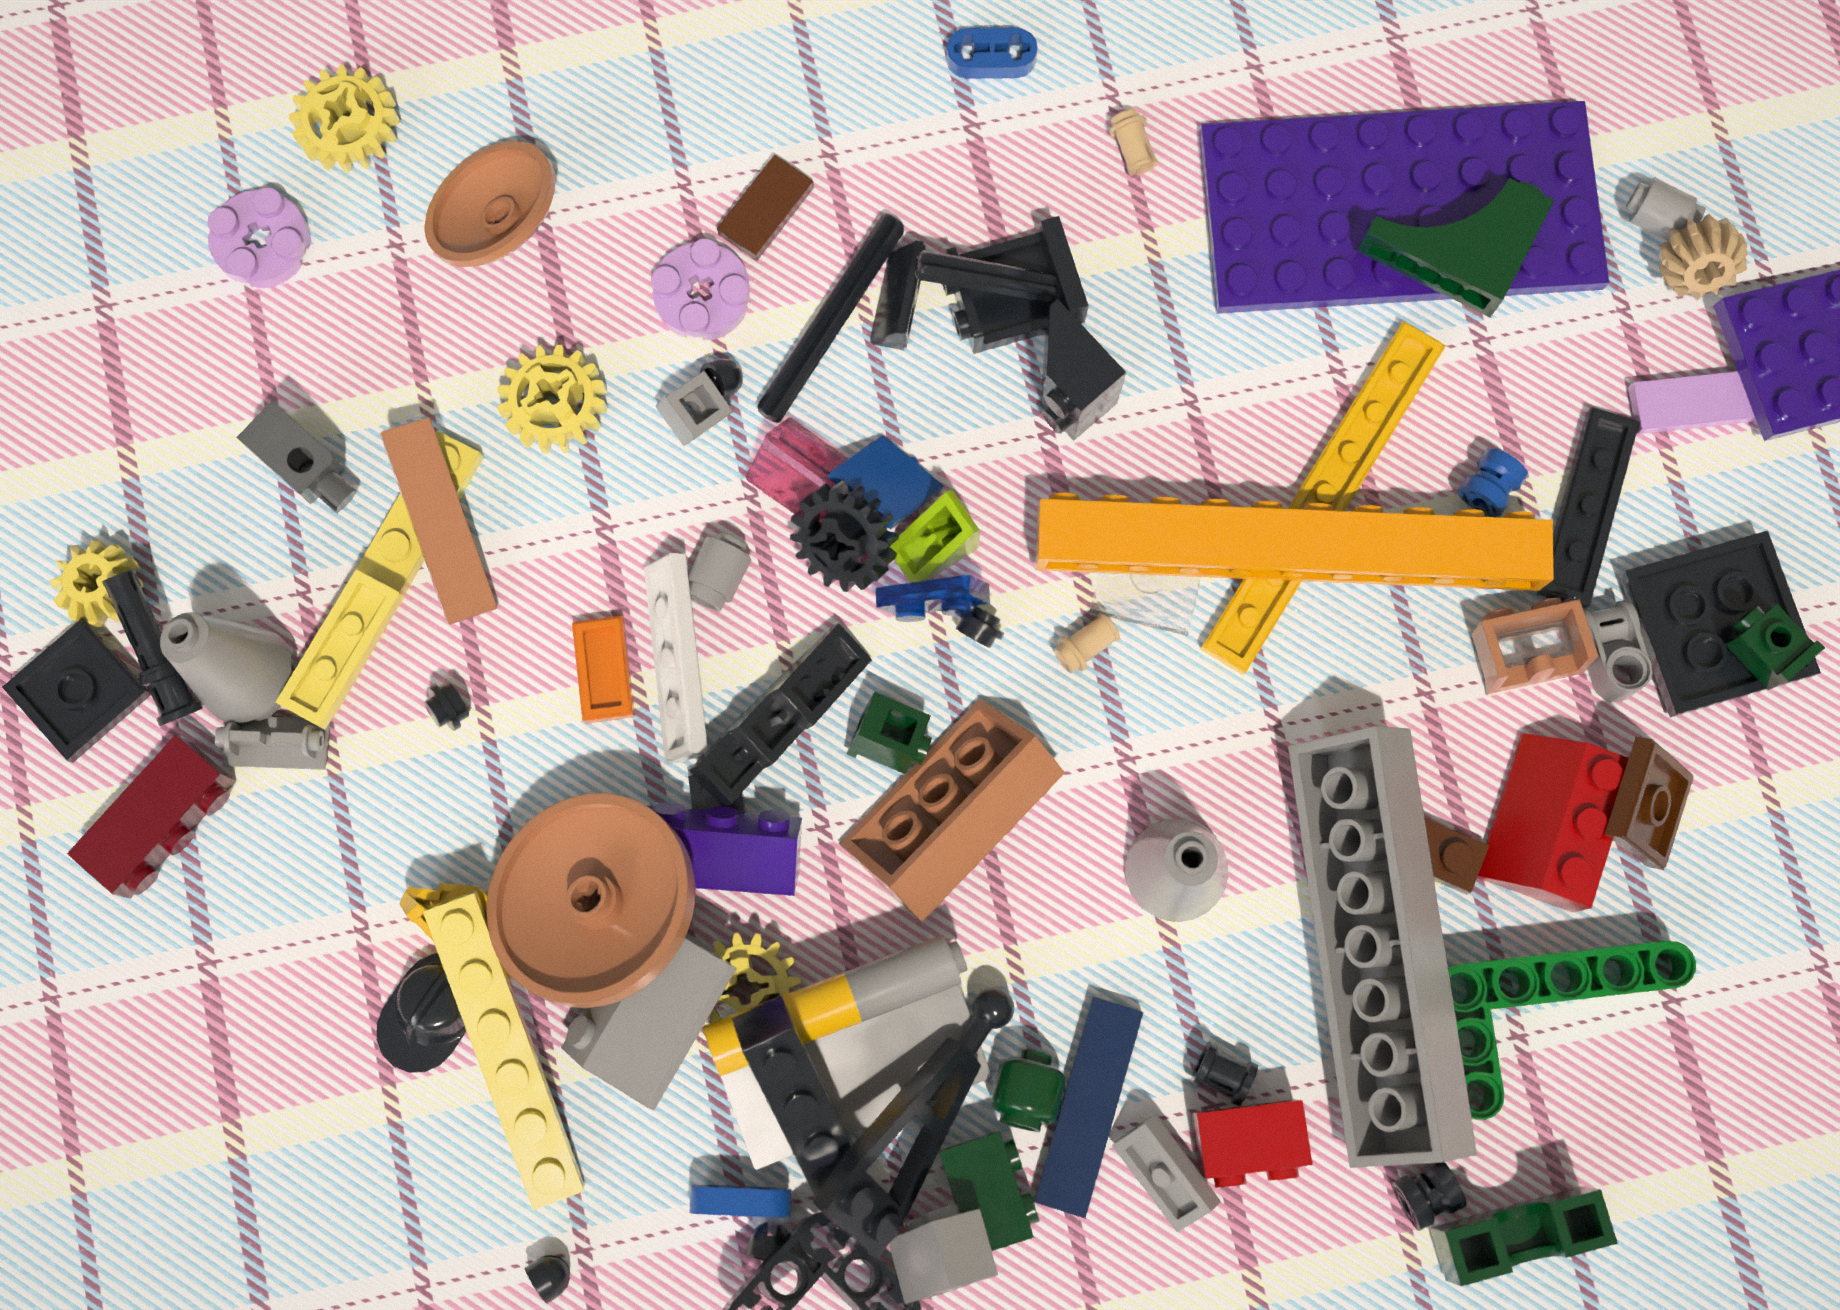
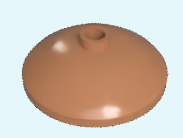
M521 141L498 143L482 149L464 160L441 183L427 209L424 232L431 250L444 262L458 267H474L489 264L516 251L532 237L548 214L556 184L552 163L538 147Z

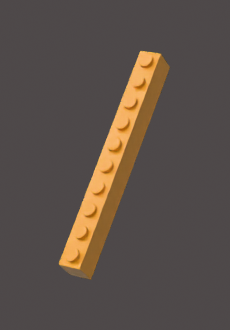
M1054 493L1049 495V499H1040L1037 510L1035 570L1527 591H1539L1554 580L1553 520L1536 519L1535 513L1526 511L1506 513L1504 518L1485 517L1484 511L1476 509L1459 510L1454 512L1453 516L1434 515V510L1426 507L1408 508L1403 510V514L1383 513V507L1376 505L1357 506L1351 512L1333 511V506L1325 503L1305 504L1302 506V509H1282V504L1275 501L1254 502L1251 504V507H1231V501L1225 499H1207L1202 501L1201 505H1181V500L1174 497H1156L1151 499L1150 503H1131L1130 498L1124 495H1105L1100 497V501L1079 500V495L1073 493Z

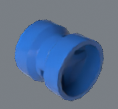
M1487 448L1477 461V472L1474 475L1467 476L1457 491L1460 498L1472 509L1484 511L1487 517L1499 518L1509 505L1508 496L1512 491H1518L1528 478V471L1523 464L1510 454L1499 449Z

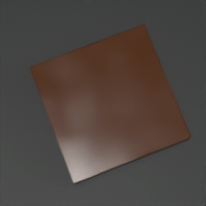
M1635 737L1605 835L1646 867L1664 870L1669 860L1694 776L1653 739Z

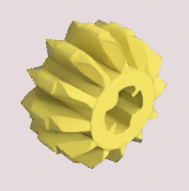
M91 540L86 551L78 545H70L73 559L70 562L55 560L56 566L63 571V574L49 580L51 587L61 591L53 601H55L57 607L68 610V617L75 622L83 619L85 621L88 620V623L94 627H103L107 616L113 621L119 622L116 609L102 581L132 569L137 571L140 568L137 561L131 557L125 558V550L116 544H111L106 548V545L99 540ZM138 578L141 588H143V581Z

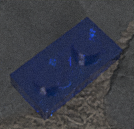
M970 574L875 588L876 608L895 615V620L899 622L922 621L926 619V613L942 611V614L947 616H963L971 614L973 606L990 604L989 584Z

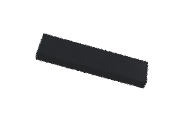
M1594 407L1587 411L1553 532L1554 580L1537 591L1536 595L1549 599L1560 598L1562 603L1580 599L1583 609L1590 606L1640 421Z

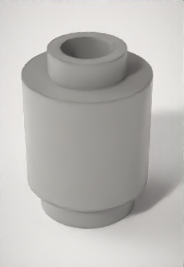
M1655 177L1648 185L1640 182L1625 209L1632 212L1629 219L1630 223L1667 241L1670 238L1669 229L1682 230L1686 227L1688 218L1695 223H1699L1706 210L1705 207L1696 203V197Z
M720 533L718 538L706 537L688 573L691 600L718 612L722 610L725 602L731 603L752 560L744 552L747 547L745 543L725 533Z

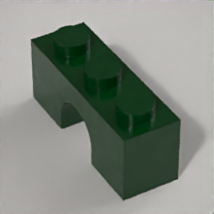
M1584 1186L1430 1227L1445 1281L1461 1287L1513 1273V1266L1528 1261L1555 1256L1568 1258L1618 1244L1602 1190Z

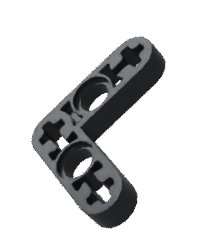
M822 1212L808 1215L799 1221L722 1309L738 1310V1308L747 1310L755 1307L763 1298L753 1291L758 1286L766 1299L778 1305L776 1310H792L821 1277L852 1310H887L881 1302H872L869 1307L866 1305L867 1300L879 1293L883 1284L887 1286V1289L879 1295L888 1304L902 1303L904 1306L903 1310H922L919 1301L905 1304L899 1280L880 1259L877 1260L864 1253L828 1217L825 1218ZM827 1226L830 1232L827 1234L826 1240L836 1251L843 1250L846 1245L850 1248L849 1252L836 1260L832 1269L828 1266V1262L834 1260L836 1256L826 1247L812 1248L810 1244L814 1240V1235L810 1231L811 1227L817 1229ZM853 1260L862 1261L870 1270V1283L862 1292L853 1291L845 1281V1270ZM780 1262L792 1265L798 1277L796 1287L786 1295L777 1292L773 1288L770 1279L773 1268ZM771 1305L763 1306L761 1310H773Z

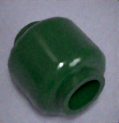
M1022 1049L1020 1058L1011 1057L1001 1061L991 1097L993 1109L1001 1114L999 1122L1026 1131L1040 1132L1042 1125H1049L1056 1121L1065 1087V1076L1060 1070L1051 1066L1052 1056L1034 1050Z

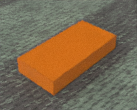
M616 616L572 622L582 721L585 724L634 718L635 710L624 618Z

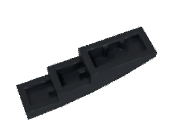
M839 623L834 625L757 698L694 763L689 772L721 806L732 804L764 768L773 765L804 730L814 726L872 659Z

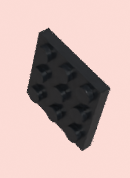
M1768 530L1629 569L1619 575L1626 597L1631 601L1638 614L1641 635L1670 718L1767 690L1725 645L1739 633L1733 625L1755 606L1758 605L1765 611L1778 604L1806 634ZM1771 637L1772 643L1777 647H1780ZM1816 658L1812 659L1788 682L1779 686L1820 674L1821 671Z

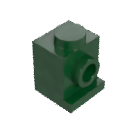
M1778 604L1765 611L1758 605L1748 611L1733 625L1739 633L1725 644L1767 690L1788 682L1825 649L1818 640L1813 642ZM1771 637L1780 647H1777L1772 643Z
M874 691L862 711L846 754L854 758L857 755L863 756L905 774L913 762L921 765L927 754L932 737L924 733L931 715Z

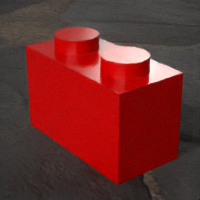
M1293 1099L1190 1113L1198 1169L1203 1178H1214L1215 1188L1247 1184L1246 1174L1265 1171L1268 1181L1300 1177L1298 1167L1313 1165L1303 1100Z

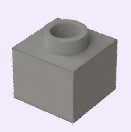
M705 371L692 378L655 405L683 446H686L733 413V410ZM684 406H689L693 409L695 420L692 419Z

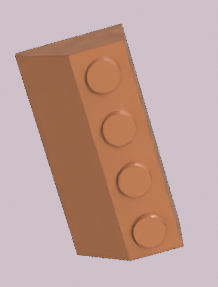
M980 698L927 752L921 765L915 764L838 844L890 895L923 922L953 889L976 868L979 862L1000 840L1014 828L1023 816L1047 794L1065 772L1034 734Z

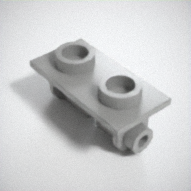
M269 717L262 721L254 719L243 722V725L228 722L226 727H218L216 729V747L224 748L222 766L326 770L330 723L324 730L304 718Z

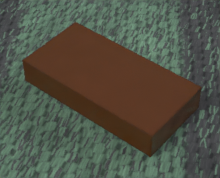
M774 154L717 227L718 235L755 261H758L814 189V181Z

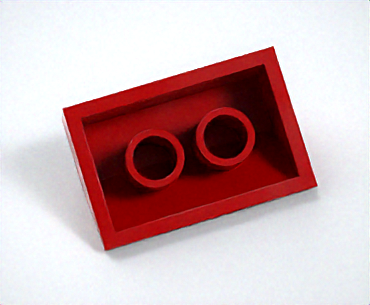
M1527 733L1520 734L1485 843L1490 846L1477 878L1572 913L1592 908L1613 841L1605 835L1629 757L1587 742Z

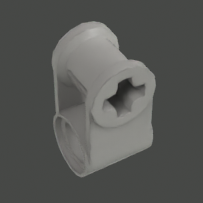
M1628 599L1617 601L1613 608L1595 612L1583 609L1599 656L1588 668L1592 686L1596 694L1606 701L1622 702L1627 700L1649 683L1653 673L1652 663L1649 660L1641 635L1636 609ZM1613 665L1621 666L1627 670L1630 675V685L1620 683L1615 678L1612 669Z

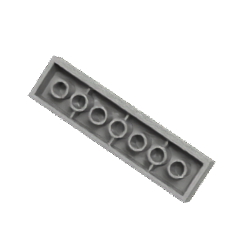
M1374 726L1289 745L1288 749L1349 1168L1438 1163L1476 1156L1477 1150L1411 729Z

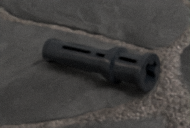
M135 569L102 581L143 671L138 673L140 676L138 679L141 686L148 687L160 714L156 719L158 725L167 724L203 709L201 701L194 700L186 682L162 653L160 647L162 631L143 593Z

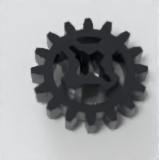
M840 481L833 488L825 483L798 503L801 509L791 517V521L799 528L790 534V540L801 543L803 547L795 554L797 559L808 558L812 564L809 566L807 573L810 576L818 571L823 573L824 586L829 587L836 580H839L842 592H848L854 585L860 590L866 589L873 581L877 582L888 572L889 568L887 565L897 557V552L890 548V546L899 539L897 533L887 531L886 525L894 518L892 514L880 515L877 509L882 500L878 497L870 502L865 500V487L861 485L849 493L845 481ZM827 510V515L819 522L822 511ZM866 552H869L867 561L861 563L860 559L866 555Z

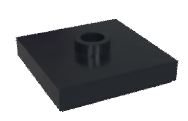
M83 619L75 623L2 686L65 760L72 763L151 696L149 690L145 686L140 685L136 675L94 628Z

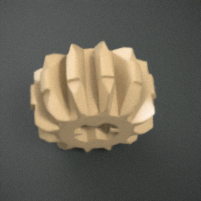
M1707 214L1699 223H1695L1688 218L1685 228L1682 230L1669 229V241L1659 245L1660 273L1663 280L1667 281L1668 285L1671 286L1672 290L1679 297L1690 294L1698 301L1706 292H1712L1718 297L1719 288L1724 285H1736V274L1747 270V243L1743 234H1739L1735 225L1727 217L1717 221L1710 214Z

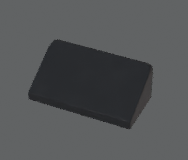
M916 240L894 250L888 256L870 336V342L873 345L903 351L904 348H907L921 280L915 277V261L920 252L926 250V245H924L923 241Z

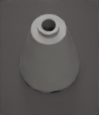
M185 612L172 618L166 624L161 634L160 647L162 653L205 708L216 718L227 723L235 722L243 725V722L254 719L262 721L269 718L281 707L275 702L293 674L291 673V658L294 659V655L289 645L275 632L258 626L193 612Z
M1169 819L1149 826L1137 836L1127 855L1125 877L1129 892L1141 909L1157 918L1180 923L1203 916L1219 902L1228 881V862L1220 842L1206 828L1188 820ZM1181 857L1187 860L1191 868L1183 864Z

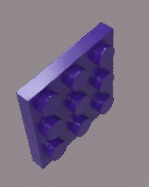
M1840 270L1724 297L1713 305L1764 442L1840 422Z

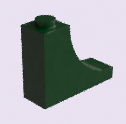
M1509 178L1499 194L1487 206L1477 213L1451 224L1433 227H1413L1393 223L1375 216L1357 252L1490 318L1504 300L1554 199L1543 195V192L1531 183L1517 182Z

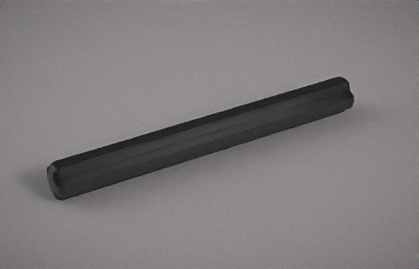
M887 213L881 215L759 401L757 408L763 417L774 423L781 422L903 235L904 224L899 219Z

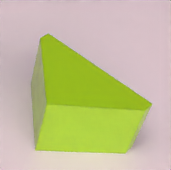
M948 490L899 535V539L890 548L897 552V557L894 560L912 587L916 588L979 548L980 530L953 490Z

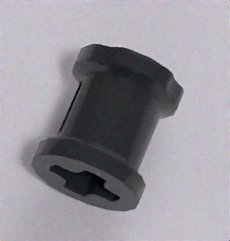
M1209 1041L1195 1065L1190 1084L1195 1087H1199L1202 1084L1230 1097L1232 1104L1241 1106L1255 1080L1259 1065L1252 1061L1245 1064L1218 1051V1045Z

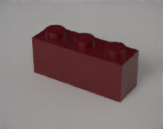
M174 735L69 850L67 855L111 894L131 899L134 894L139 895L145 892L156 881L159 875L157 869L170 854L176 855L187 847L195 835L193 829L206 815H213L224 806L230 797L228 790L235 784L236 780L195 744Z

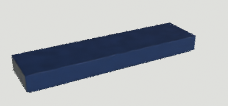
M1094 996L1092 997L1034 1203L1086 1219L1144 1012Z

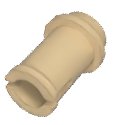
M1128 109L1115 115L1111 119L1113 127L1109 132L1113 138L1118 139L1129 175H1140L1155 168L1159 162L1154 155L1144 128L1147 124L1146 117L1140 115L1138 109Z
M1099 613L1095 619L1071 637L1062 636L1058 639L1059 645L1053 649V652L1060 664L1069 673L1072 674L1077 669L1082 672L1087 669L1086 662L1114 641H1118L1120 634L1113 622L1105 614Z

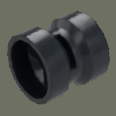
M1445 1162L1428 1163L1424 1166L1423 1173L1415 1177L1405 1175L1392 1182L1394 1194L1403 1212L1417 1231H1421L1434 1224L1437 1215L1443 1212L1453 1214L1467 1206L1464 1193L1456 1177Z

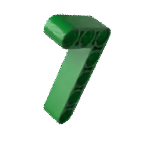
M1660 941L1449 966V978L1457 975L1464 980L1467 986L1465 1000L1461 1004L1453 1001L1457 1029L1459 1031L1464 1027L1470 1030L1476 1040V1047L1473 1053L1468 1057L1462 1055L1466 1085L1471 1081H1475L1482 1087L1484 1092L1482 1105L1477 1110L1470 1109L1471 1118L1475 1120L1493 1118L1500 1112L1504 1104V1087L1492 1019V1009L1680 988L1686 986L1696 973V960L1693 952L1686 945L1678 941ZM1660 952L1667 955L1672 963V973L1668 979L1661 977L1655 967V961ZM1608 958L1615 960L1621 969V978L1616 985L1609 983L1603 973V966ZM1557 963L1564 966L1570 976L1569 986L1564 992L1557 989L1551 979L1552 969ZM1505 969L1513 972L1519 982V989L1512 998L1506 996L1499 986V977Z

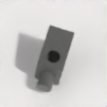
M273 400L236 437L253 455L310 505L319 498L335 513H338L351 502L357 493L351 485L340 477L345 468L339 460ZM311 461L314 462L310 470L300 473L304 464Z

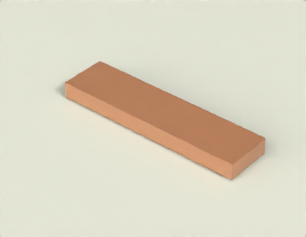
M430 417L380 432L381 440L447 625L449 626L496 610V602Z

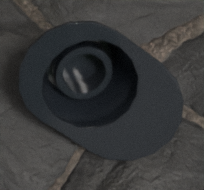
M438 953L420 959L407 971L383 1007L377 1021L376 1040L382 1055L393 1067L408 1073L427 1072L440 1066L453 1053L467 1031Z

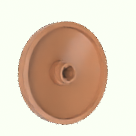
M605 793L585 794L560 801L537 814L517 832L505 848L495 867L488 891L486 908L489 937L496 956L503 968L518 984L531 993L552 1003L566 1007L593 1008L623 1000L651 983L668 966L681 947L690 926L695 903V877L692 863L676 831L658 814L638 801L620 795Z

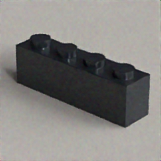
M782 995L732 1018V1022L742 1052L816 1197L842 1156L853 1145V1141Z

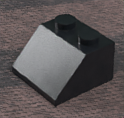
M1057 299L1050 305L1044 339L1041 407L1044 410L1041 413L1045 421L1055 432L1061 434L1065 431L1075 441L1118 404L1127 372Z

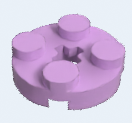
M265 187L237 194L227 200L220 208L213 210L207 221L208 228L210 229L208 235L209 250L216 264L229 278L236 282L248 283L255 288H270L291 279L303 265L300 260L305 254L306 247L308 249L310 247L311 234L304 216L292 201L281 196L273 188ZM260 229L262 231L270 230L271 234L265 237L266 246L258 249L254 243L248 244L249 238L252 237L255 231Z
M700 239L695 243L685 244L676 248L660 262L658 268L652 274L651 285L656 311L665 326L676 335L685 338L688 335L693 338L702 337L703 340H715L736 329L748 310L747 304L750 299V282L743 263L733 252L718 246L713 240ZM697 282L711 283L712 286L709 290L712 297L706 301L700 296L692 300L688 296L693 291L692 285Z

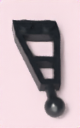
M987 987L976 995L972 1007L974 1019L960 1040L956 1041L947 1037L842 1156L812 1201L864 1253L879 1260L888 1244L896 1237L901 1224L907 1217L977 1076L981 1064L974 1057L992 1029L1004 1027L1013 1017V999L1002 988ZM944 1082L932 1108H930L926 1101ZM912 1119L921 1130L889 1193H887L866 1171Z

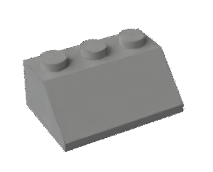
M687 933L672 961L646 987L618 1002L605 1006L584 1008L580 1016L576 1017L570 1024L566 1040L561 1049L583 1069L654 1111L737 968Z

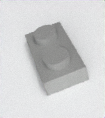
M1156 1114L1121 1136L1112 1145L1177 1233L1212 1212L1221 1202Z

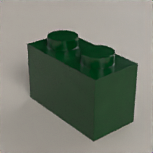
M996 1131L940 1149V1156L955 1204L958 1205L959 1213L962 1214L980 1209L992 1251L1034 1238L1030 1225L1040 1221L1030 1190L1020 1193L1014 1172L1023 1170L1013 1138L1004 1141L1001 1132Z

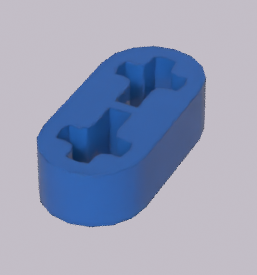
M965 28L956 31L949 38L946 60L952 73L960 78H1020L1031 73L1035 67L1038 46L1032 33L1022 28ZM964 46H972L974 53L972 61H964L962 54ZM1011 46H1020L1021 60H1012L1011 53H1009Z
M690 1185L689 1213L748 1217H790L792 1189L729 1185Z

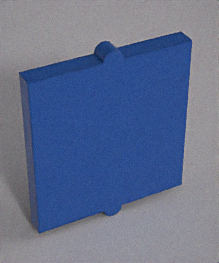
M884 435L831 470L828 476L835 484L845 481L849 493L853 492L860 485L865 487L864 499L868 502L877 497L882 500L877 511L880 515L892 514L894 519L886 525L890 530L938 495L944 487L943 484L917 464V458L906 455Z

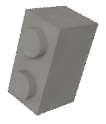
M955 1204L926 1213V1216L904 1222L906 1232L896 1236L889 1243L905 1304L948 1293L998 1275L980 1209L960 1214L958 1205Z

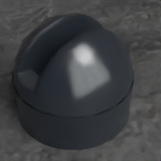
M715 359L704 363L701 367L700 373L706 372L724 399L738 392L743 384V372L741 369L736 368V363L731 359Z
M764 1222L758 1225L750 1235L746 1256L764 1261L789 1234L788 1231L781 1224H778L775 1237L767 1236L769 1223Z
M542 1256L524 1268L531 1284L546 1304L562 1295L568 1287L570 1270L568 1264L559 1256Z

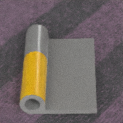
M940 935L782 996L848 1133L871 1125L947 1037L959 1041L972 1022L960 988V984H962L960 973L968 971L957 941L948 943L944 935ZM759 1005L703 1026L708 1047L719 1076L723 1081L755 1170L794 1155L742 1052L732 1022V1018ZM982 1047L979 1048L974 1056L981 1064V1067L972 1085L992 1078ZM944 1082L931 1095V1097L926 1101V1103L936 1100Z

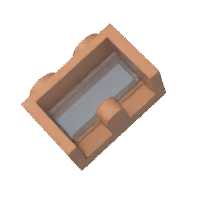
M1550 598L1532 605L1529 611L1515 614L1509 608L1496 610L1484 615L1482 621H1480L1471 634L1485 676L1486 695L1583 674L1599 657L1580 599L1562 603L1560 598Z

